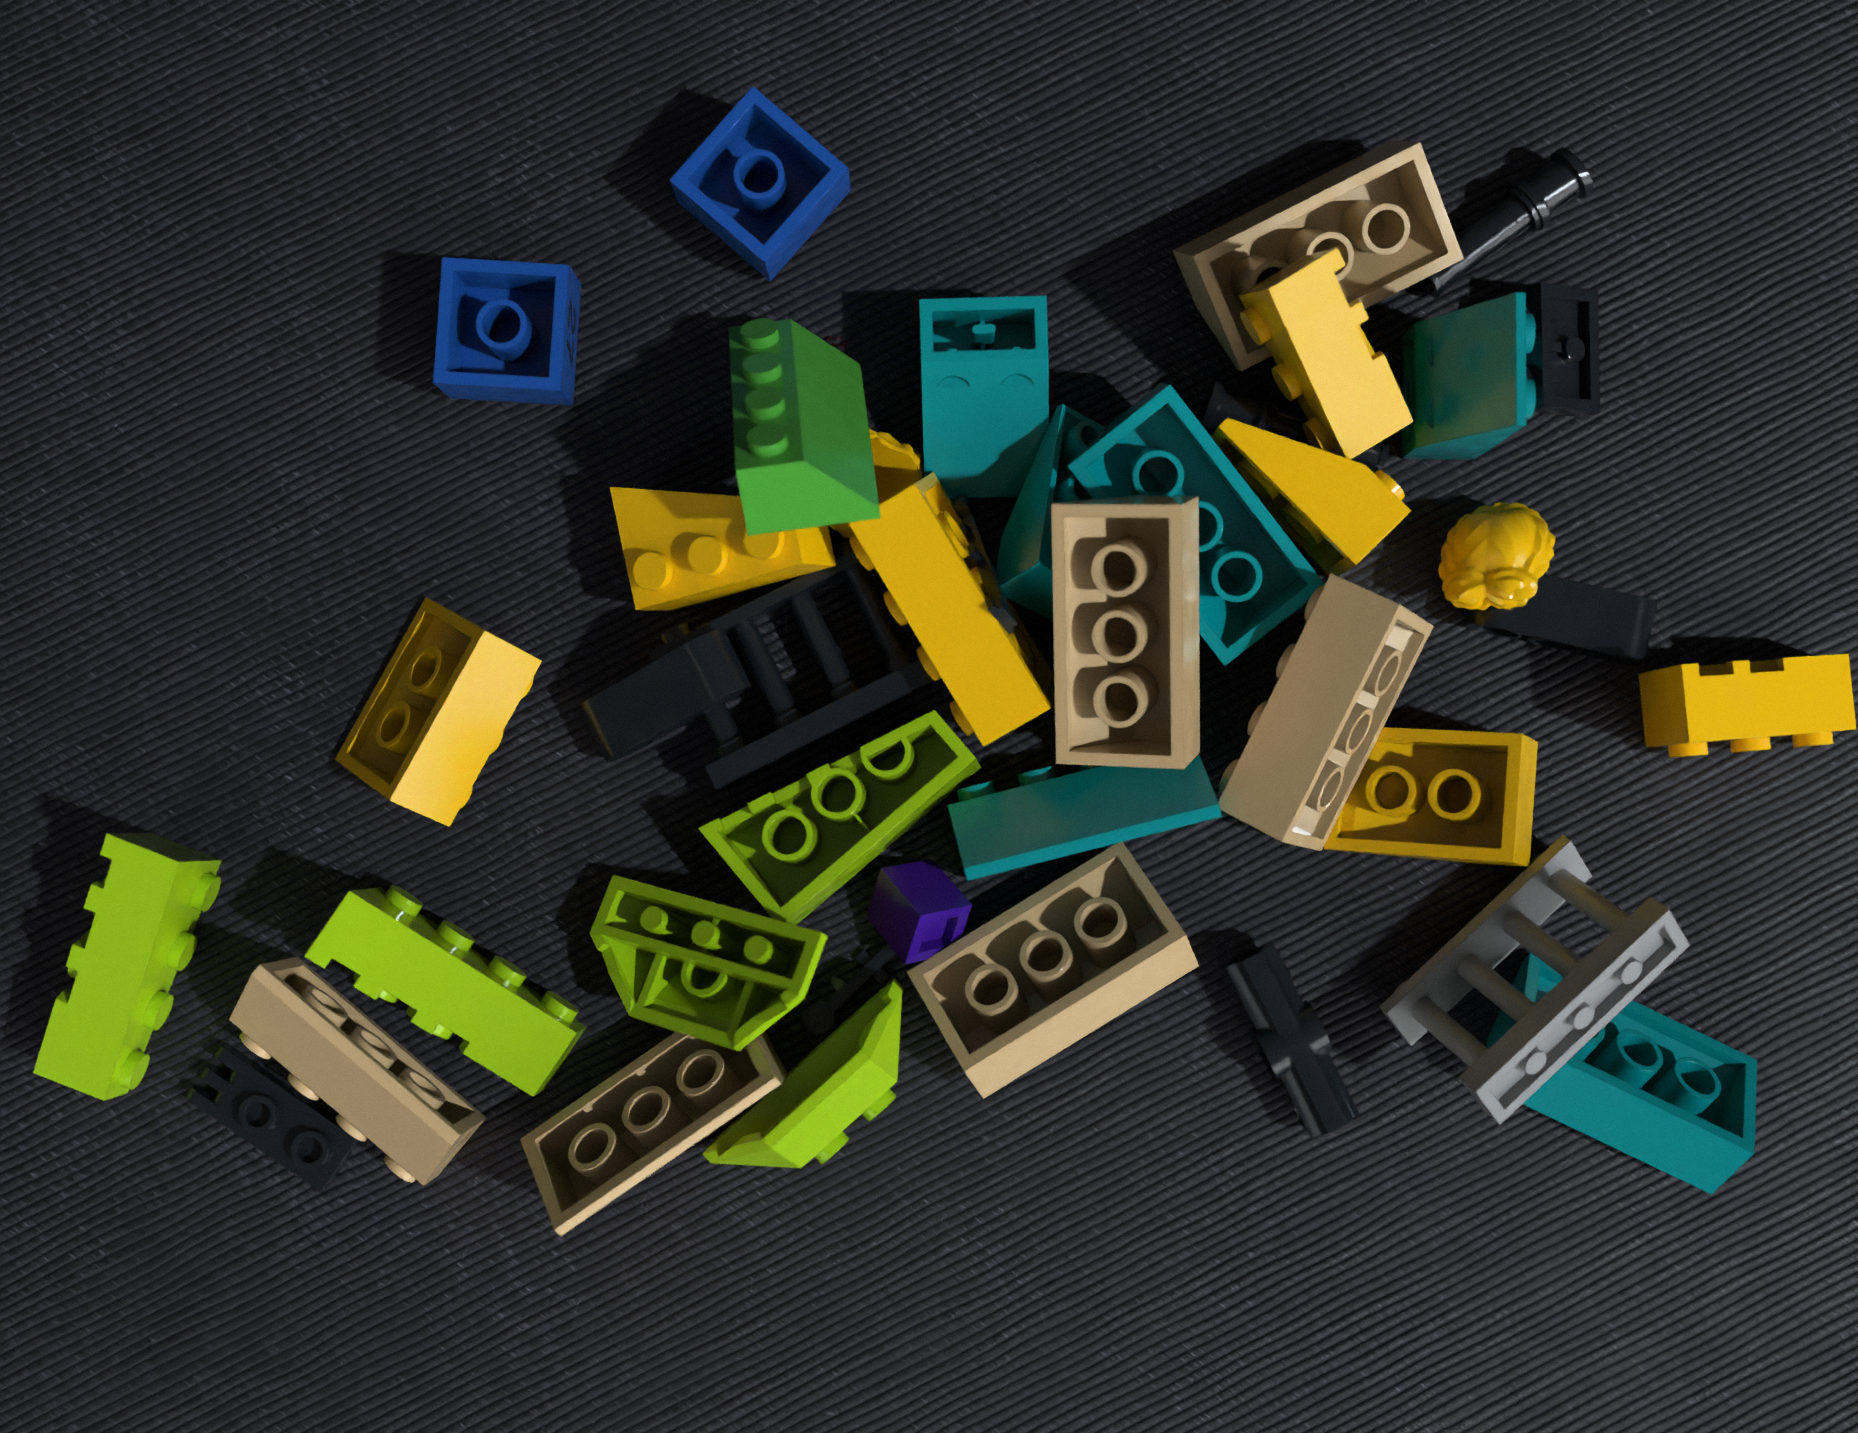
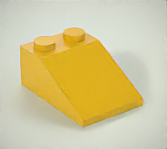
M1230 418L1223 421L1211 436L1287 536L1328 577L1331 573L1340 576L1355 567L1411 512L1401 501L1405 497L1402 488L1393 478L1381 470L1373 473L1365 464Z
M1383 727L1324 845V849L1465 863L1529 867L1538 742L1522 733Z

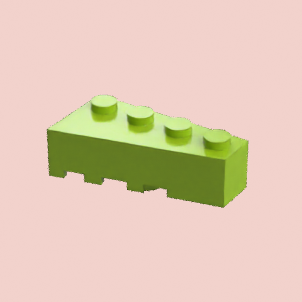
M933 710L861 746L860 750L832 764L827 763L807 773L806 777L774 793L769 792L747 803L748 806L722 819L717 818L698 829L772 919L797 925L977 772L981 766L976 757L939 714Z
M106 833L100 855L112 859L110 868L102 883L96 881L90 885L84 909L92 911L94 915L91 929L86 931L80 940L72 944L65 967H68V975L75 978L72 990H63L55 999L33 1071L34 1074L103 1101L127 1094L129 1089H135L144 1077L150 1060L149 1054L144 1052L153 1030H158L162 1027L171 1011L174 997L168 994L177 970H184L195 952L197 936L192 935L200 913L201 911L206 912L209 910L221 886V878L216 876L222 862L221 859L154 833Z
M391 885L388 890L379 887L349 891L304 957L324 969L331 960L338 961L355 972L353 977L356 981L353 987L374 1000L380 997L391 1003H397L398 1000L403 1001L409 1005L406 1014L411 1018L410 1022L431 1035L434 1034L443 1039H449L455 1033L464 1039L459 1046L462 1054L533 1097L543 1091L587 1028L575 1019L579 1010L554 992L547 991L544 997L523 984L527 977L526 973L510 961L497 955L490 961L471 948L475 939L457 925L447 920H443L440 926L419 913L423 903L404 889Z

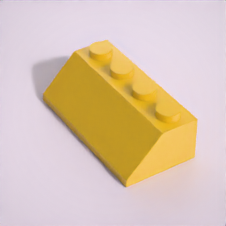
M934 472L879 504L881 518L849 523L855 534L850 537V544L855 555L868 571L875 568L888 588V591L883 593V597L890 613L901 626L908 623L921 643V646L916 650L924 669L934 681L943 679L955 699L950 702L952 714L966 735L970 736L975 733L984 747L1051 708L1055 700L1054 671L1011 600L1006 598L1009 609L1014 614L1018 624L1014 626L1015 632L1011 634L1005 630L988 610L986 600L989 597L977 563L969 553L967 547L970 545L968 537L960 528L959 524L962 520Z

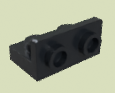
M1540 282L1501 295L1500 297L1516 292L1526 293V313H1532L1535 319L1534 346L1531 353H1526V379H1533L1536 388L1534 413L1587 417L1601 413L1598 290Z

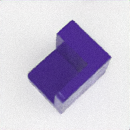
M922 860L880 869L867 916L871 924L902 962L910 964L927 960L961 939L972 904L933 860Z

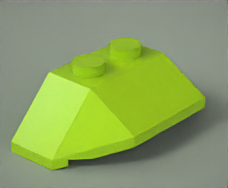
M613 875L589 933L597 950L602 953L608 973L629 1016L738 1052L805 999L828 937L816 930Z
M895 977L892 978L790 1070L781 1085L756 1101L708 1144L702 1153L705 1158L712 1164L802 1168L813 1157L822 1165L836 1154L850 1139L843 1132L844 1129L861 1114L868 1122L871 1121L897 1097L890 1088L898 1080L902 984Z

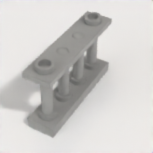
M1564 835L1559 837L1545 852L1539 854L1528 868L1414 975L1400 984L1394 993L1379 1006L1397 1032L1410 1046L1429 1031L1465 1062L1469 1068L1459 1076L1460 1080L1483 1111L1499 1125L1690 946L1671 911L1651 896L1635 912L1628 914L1587 885L1585 882L1592 875L1571 840ZM1565 901L1611 933L1584 959L1580 958L1539 927ZM1520 944L1563 977L1536 1004L1493 970ZM1473 988H1476L1517 1022L1490 1048H1487L1447 1014Z

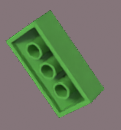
M760 318L748 321L741 326L729 327L735 470L748 536L881 518L860 364L792 319L774 321Z

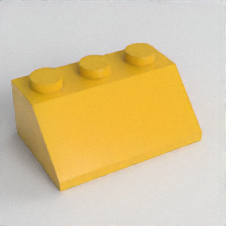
M425 597L335 760L389 801L450 827L458 811L468 802L473 784L488 757L500 745L503 730L518 703L530 691L534 675L542 661L443 605Z

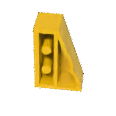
M1337 247L1303 256L1239 295L1246 308L1240 312V316L1253 341L1259 346L1265 343L1277 363L1271 371L1283 395L1289 401L1297 399L1308 421L1303 423L1302 427L1311 446L1351 460L1414 421L1384 353L1379 351L1375 354L1359 325L1369 319L1362 302L1356 299L1348 304L1334 273L1345 266Z
M610 487L635 610L675 611L836 566L828 525L748 536L740 496Z
M1849 654L1787 657L1754 662L1741 660L1699 666L1698 663L1681 664L1638 674L1646 747L1668 746L1669 758L1708 755L1707 742L1730 741L1731 753L1770 750V737L1792 735L1793 748L1834 744L1832 732L1857 729Z

